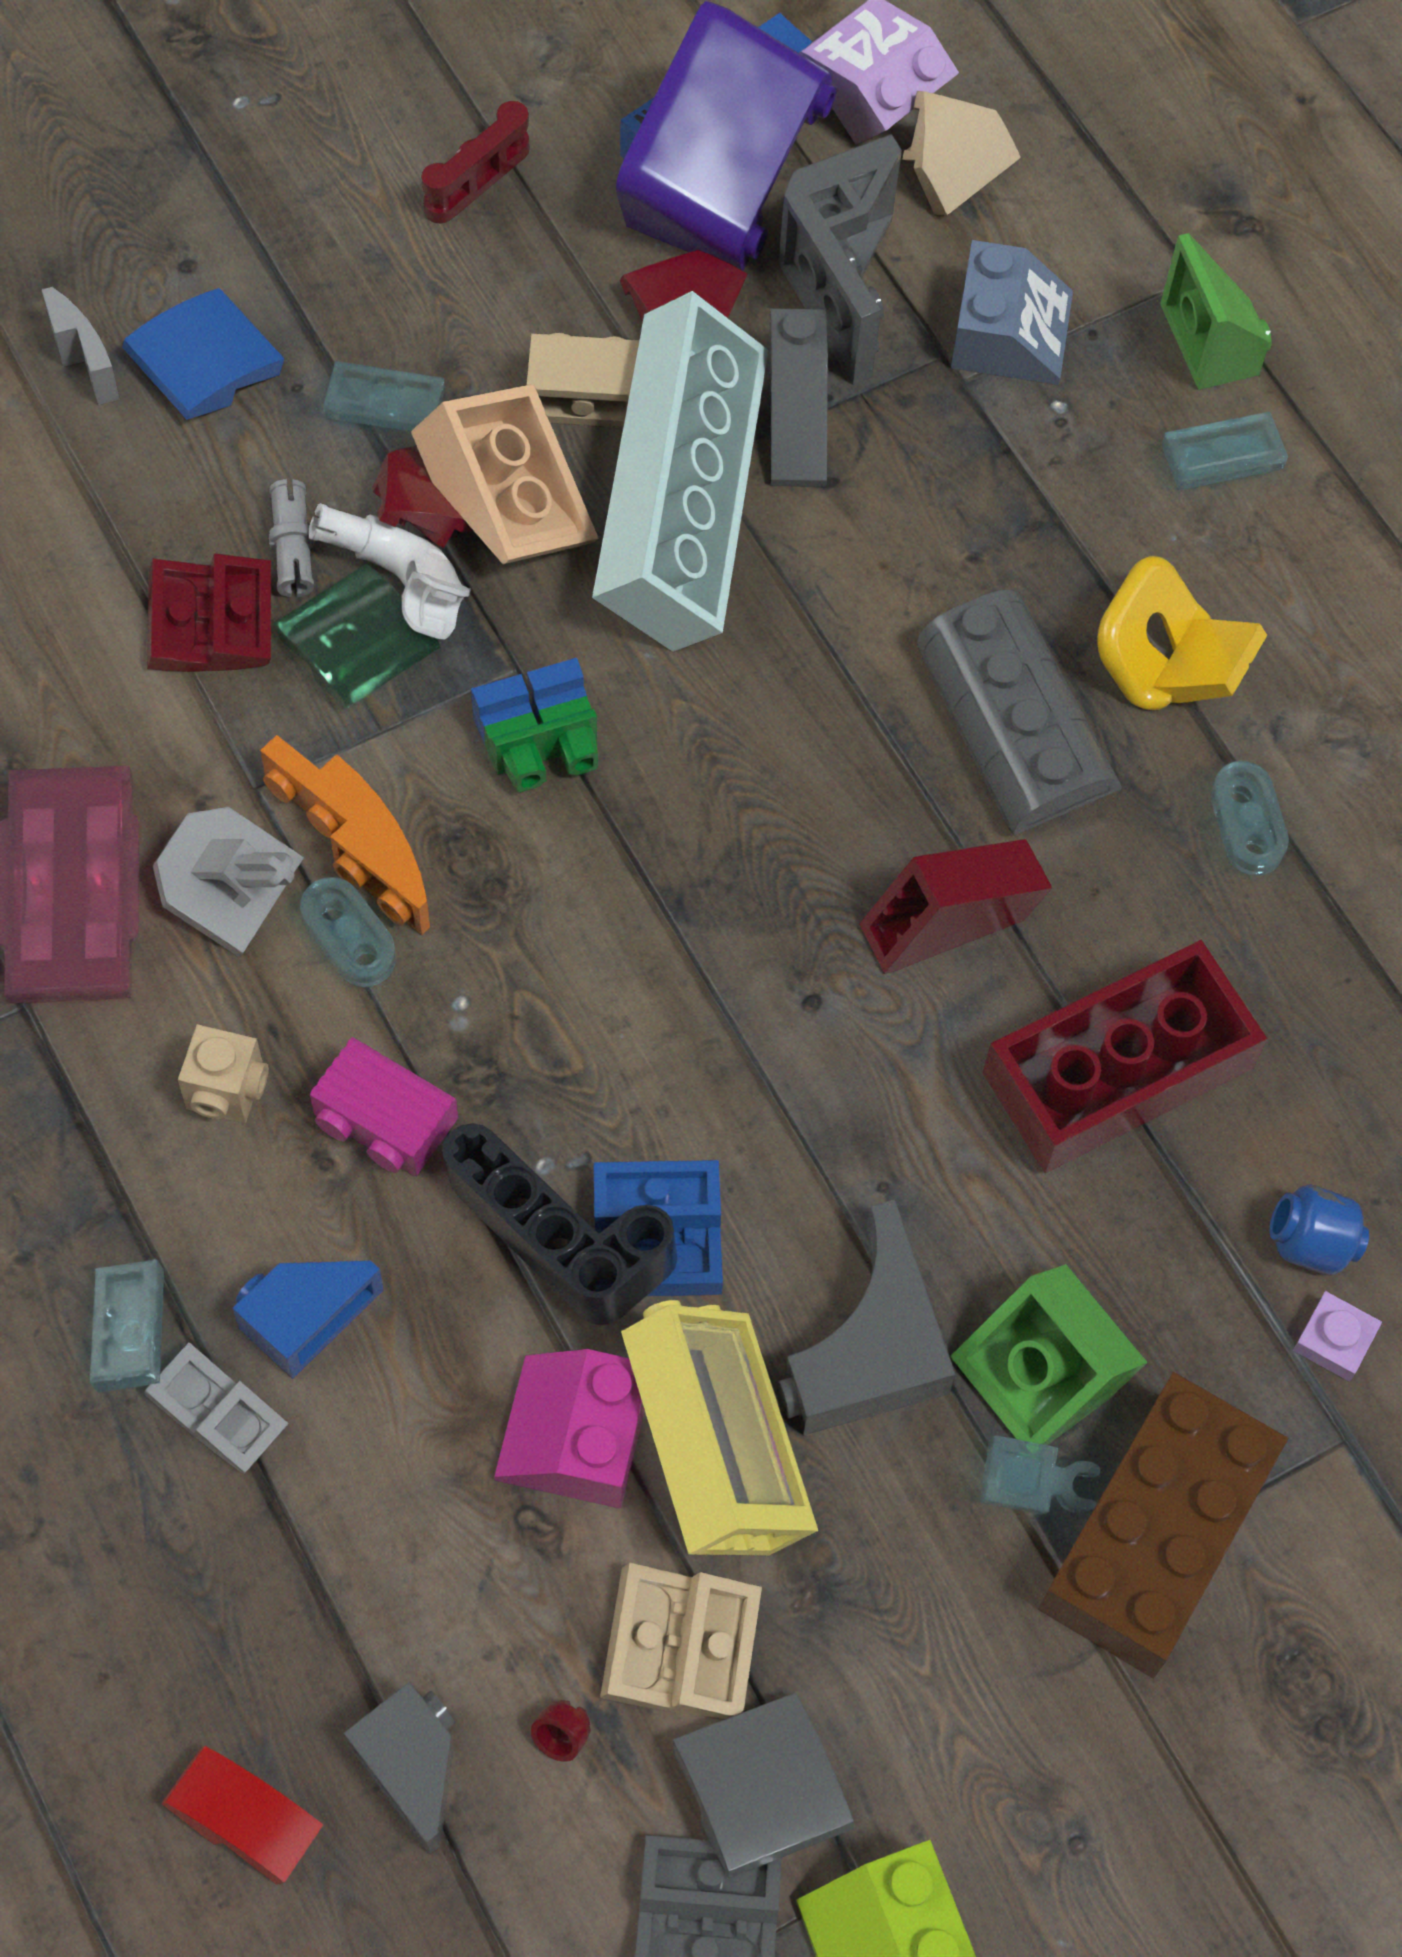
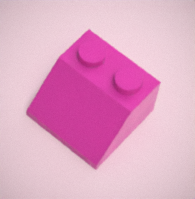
M590 1349L526 1355L494 1476L495 1481L621 1509L645 1411L629 1358Z

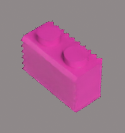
M354 1037L348 1040L346 1047L341 1049L339 1056L334 1059L332 1066L327 1068L325 1075L319 1079L318 1084L313 1087L310 1093L313 1112L316 1116L315 1122L324 1132L343 1142L348 1137L355 1139L358 1143L368 1148L367 1154L375 1163L393 1173H397L401 1168L407 1170L412 1176H417L458 1119L456 1098Z

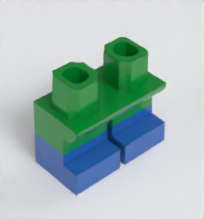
M577 658L527 672V687L522 674L471 688L473 719L497 775L506 773L518 792L521 793L540 787L547 781L543 761L562 756L568 773L575 776L594 771L598 768L597 714L594 708H591L584 688V676Z

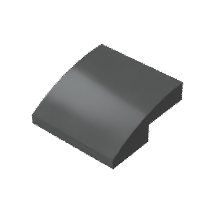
M797 1693L673 1739V1755L701 1808V1825L728 1878L854 1829V1821L836 1774Z
M646 1835L635 1957H775L782 1858L728 1878L709 1840Z

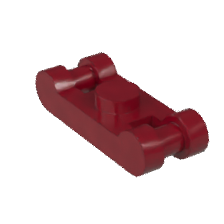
M508 101L501 104L496 113L497 121L474 140L470 139L464 142L456 154L445 164L433 163L425 167L421 178L423 192L425 193L423 200L424 213L428 220L439 224L452 220L526 158L530 150L529 135L526 132L529 126V113L524 104L518 101Z

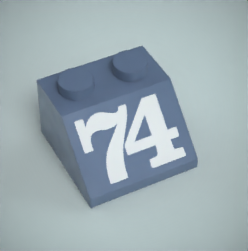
M972 240L951 368L1059 385L1073 290L1027 248Z

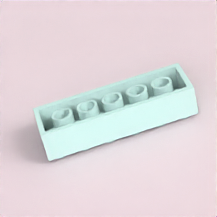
M693 291L644 314L592 596L593 599L673 652L723 633L768 356L767 348Z

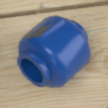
M1309 1184L1299 1187L1294 1193H1285L1277 1203L1270 1221V1237L1276 1241L1279 1255L1289 1263L1323 1275H1335L1347 1267L1350 1261H1359L1365 1253L1369 1242V1229L1363 1226L1364 1217L1360 1205L1352 1198L1317 1185Z

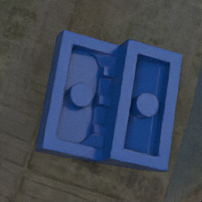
M220 288L190 298L159 314L126 337L122 346L186 420L231 406L236 389L279 376L284 362L283 356Z
M719 1160L594 1162V1228L599 1234L626 1211L635 1206L646 1204L657 1206L664 1210L673 1222L678 1257L676 1267L671 1275L647 1296L722 1295ZM644 1239L636 1243L634 1248L643 1251L652 1250L659 1246L661 1242L655 1239ZM607 1279L595 1280L596 1292L605 1291L614 1282Z

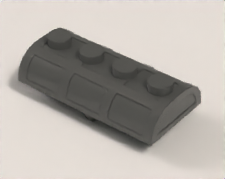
M1009 589L983 595L941 614L923 629L917 641V646L922 654V660L1009 831H1012L1014 836L1122 789L1115 772L1019 592Z

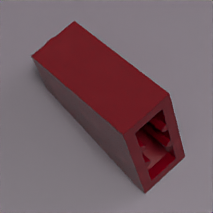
M1026 839L915 856L859 925L884 974L891 973L1024 921L1053 887Z

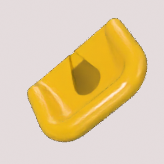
M1149 556L1139 560L1132 567L1105 611L1099 624L1097 643L1103 665L1128 701L1142 709L1160 710L1167 707L1170 703H1185L1233 696L1249 668V663H1252L1267 634L1260 623L1211 619L1210 615L1196 602L1174 566L1162 557ZM1153 613H1157L1161 617L1174 650L1170 659L1166 658L1148 640L1147 623Z

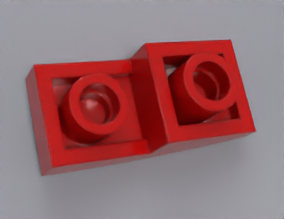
M207 1746L199 1749L161 1803L213 1845L225 1844L276 1885L285 1883L323 1826L320 1821L275 1788Z

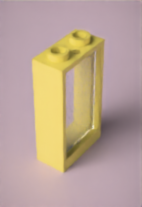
M678 1300L663 1301L648 1307L643 1312L644 1319L621 1331L688 1554L769 1556L817 1532V1524L749 1313L723 1311L719 1305H706L699 1308L681 1306Z

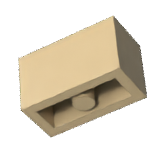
M531 333L527 385L534 384L549 422L624 428L639 340H626L616 336L595 338L570 336L564 333H553L550 335Z

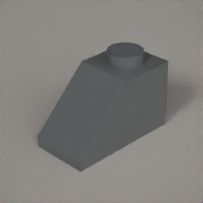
M408 1682L344 1732V1736L350 1750L428 1853L431 1854L441 1846L454 1752L452 1737L447 1729L455 1724V1721L432 1691L421 1697L411 1682Z

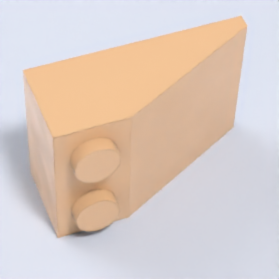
M534 384L442 402L411 431L434 486L502 564L591 544L599 539Z

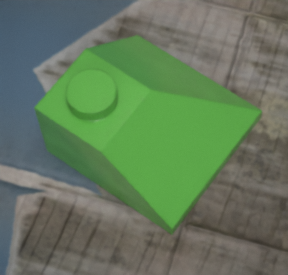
M1189 233L1178 235L1160 305L1198 390L1259 376L1266 353L1270 350L1272 343L1267 322L1264 319L1258 318L1250 298Z

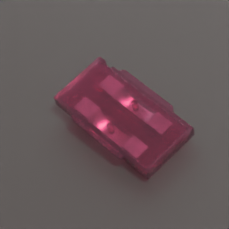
M130 766L9 770L8 818L0 822V945L5 947L4 996L7 1002L29 1003L132 998V942L139 935V820L133 814V774Z

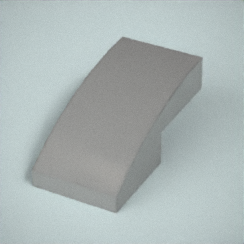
M55 288L42 289L50 325L63 367L85 361L98 405L120 400L107 351L89 320L66 296Z
M188 1343L144 1392L147 1398L180 1426L243 1474L247 1472L289 1424L241 1381L236 1384L191 1343Z

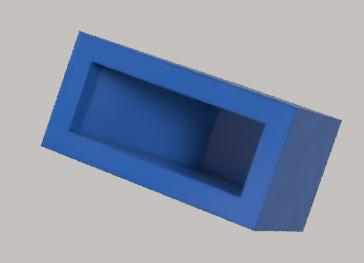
M372 1261L279 1263L266 1276L263 1273L254 1276L238 1293L236 1298L237 1304L233 1307L238 1327L293 1379L384 1291L380 1269Z

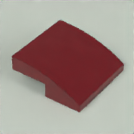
M214 553L210 565L152 559L149 568L147 669L200 672L239 670L269 665L271 660V560Z

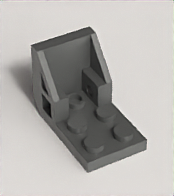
M892 134L795 170L784 194L778 265L806 309H826L827 344L853 385L872 378L875 353L879 351L878 331L880 319L884 316V309L877 291L871 286L867 288L862 277L893 218L902 150Z

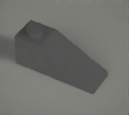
M771 308L767 348L770 486L826 487L828 390L826 309Z

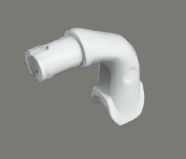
M321 503L318 504L315 515L319 516V518L312 517L309 526L310 540H319L355 551L358 559L370 561L395 574L405 586L402 595V614L408 625L414 631L444 640L448 638L455 629L460 602L464 597L469 596L470 589L461 584L454 567L444 553L428 540L397 526L393 527L379 521L377 516L369 514L366 518H361L329 508Z

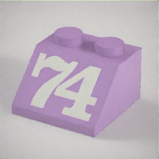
M867 0L799 52V54L831 74L832 85L837 88L832 109L855 144L886 131L913 110L917 91L934 93L959 73L931 27L885 0Z

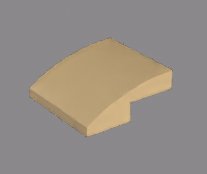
M628 1563L622 1567L600 1698L646 1708L719 1719H727L743 1713L762 1587L702 1572L693 1577H688L634 1563Z

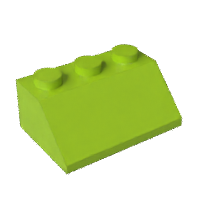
M931 1840L864 1864L796 1900L816 1957H976Z

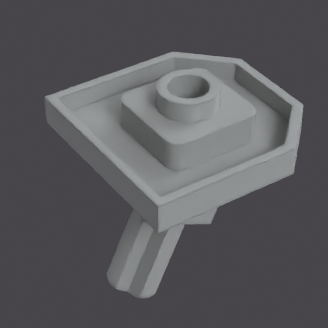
M230 807L188 813L153 864L162 907L239 957L244 953L285 886L289 885L294 879V872L304 857Z

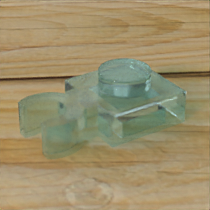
M994 1435L989 1438L980 1503L1043 1515L1049 1512L1051 1497L1057 1498L1058 1502L1066 1510L1074 1513H1085L1095 1509L1096 1501L1078 1497L1073 1491V1480L1076 1476L1095 1478L1100 1475L1101 1468L1089 1461H1077L1064 1468L1057 1467L1058 1447Z

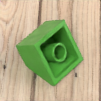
M1066 1264L1030 1276L950 1356L1030 1456L1038 1453L1107 1402L1147 1364V1361Z

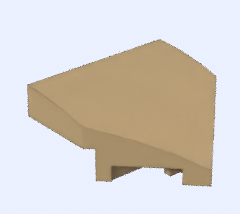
M917 91L913 108L919 110L912 146L904 150L902 160L915 162L913 168L935 215H948L1021 157L996 110L942 95Z

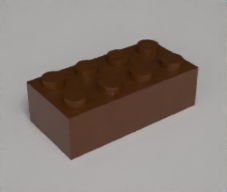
M1172 1372L1049 1587L1038 1610L1154 1679L1170 1656L1289 1438L1177 1373Z

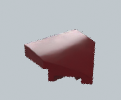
M695 250L624 274L619 281L625 296H632L643 323L644 314L691 291L728 318L748 274L713 255Z
M417 446L398 449L386 455L381 465L382 470L372 486V492L382 499V505L377 512L379 521L396 527L398 523L401 526H405L407 521H409L436 545L443 548L454 529L460 532L474 531L434 486Z

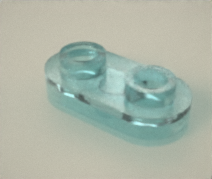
M1247 761L1229 763L1218 772L1211 790V802L1226 855L1231 864L1243 873L1255 876L1269 874L1279 867L1289 844L1288 833L1273 782L1268 773L1254 763ZM1231 794H1242L1249 802H1237L1232 798ZM1246 845H1257L1264 853H1253L1246 848Z
M328 877L312 883L304 891L300 902L303 924L339 974L347 982L361 987L374 986L386 980L395 968L396 951L394 940L383 923L357 889L348 881L341 878ZM329 910H339L343 913L340 918L332 921L322 917ZM362 954H372L376 957V960L369 965H361L356 962V959Z

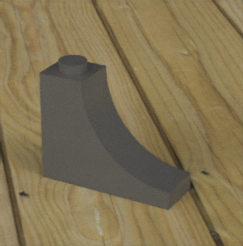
M895 1199L870 1207L866 1231L871 1248L872 1275L865 1295L856 1310L829 1337L802 1352L788 1356L784 1374L785 1379L777 1381L779 1397L785 1415L788 1419L797 1416L803 1436L946 1396L950 1393L956 1374Z

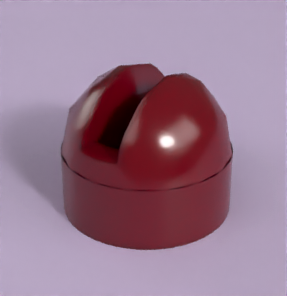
M566 1700L552 1702L543 1709L531 1726V1737L535 1745L548 1757L561 1762L573 1760L586 1744L591 1732L590 1720L586 1710L580 1706L575 1709L570 1706V1701Z

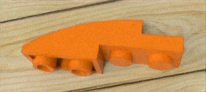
M276 735L260 750L265 773L263 781L267 788L284 803H289L291 800L306 811V816L314 828L325 837L331 838L334 857L333 868L347 885L356 890L360 887L365 888L377 898L379 908L391 921L400 926L406 922L423 935L430 928V921L422 876L405 835L384 802L360 774L337 754L319 769Z

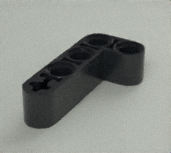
M474 1123L461 1125L453 1129L445 1138L442 1147L443 1158L450 1185L455 1194L581 1318L589 1323L605 1325L619 1320L674 1271L678 1257L673 1222L667 1212L659 1207L647 1204L635 1206L622 1214L599 1234L492 1130L484 1125ZM484 1164L488 1173L487 1179L485 1178L484 1170L481 1168ZM513 1198H525L528 1200L519 1208L510 1209L503 1207L505 1202ZM556 1238L570 1240V1243L562 1249L551 1250L544 1247L547 1242ZM644 1239H655L661 1242L659 1246L652 1250L643 1251L634 1248L636 1243ZM607 1279L614 1282L605 1291L595 1292L586 1289L595 1280Z

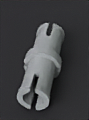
M287 479L274 482L269 487L274 527L269 531L270 548L276 551L278 592L283 596L291 597V584L296 581V596L302 597L314 590L310 549L315 541L309 538L310 525H307L305 484L292 479V494H289L288 497Z

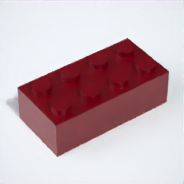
M1201 939L990 1043L982 1073L1046 1174L1254 1069L1268 1038Z

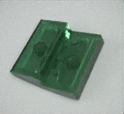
M368 564L360 567L273 623L280 640L310 666L316 683L346 709L441 648L437 638L414 631L408 625L402 614V596Z

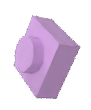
M1325 1291L1293 1351L1350 1382L1358 1370L1382 1321Z

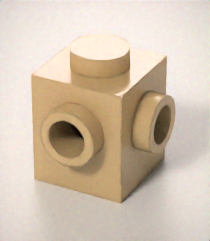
M197 1024L178 1077L186 1109L212 1119L225 1118L246 1123L253 1100L261 1098L268 1077L269 1067L267 1063L262 1062L257 1039Z

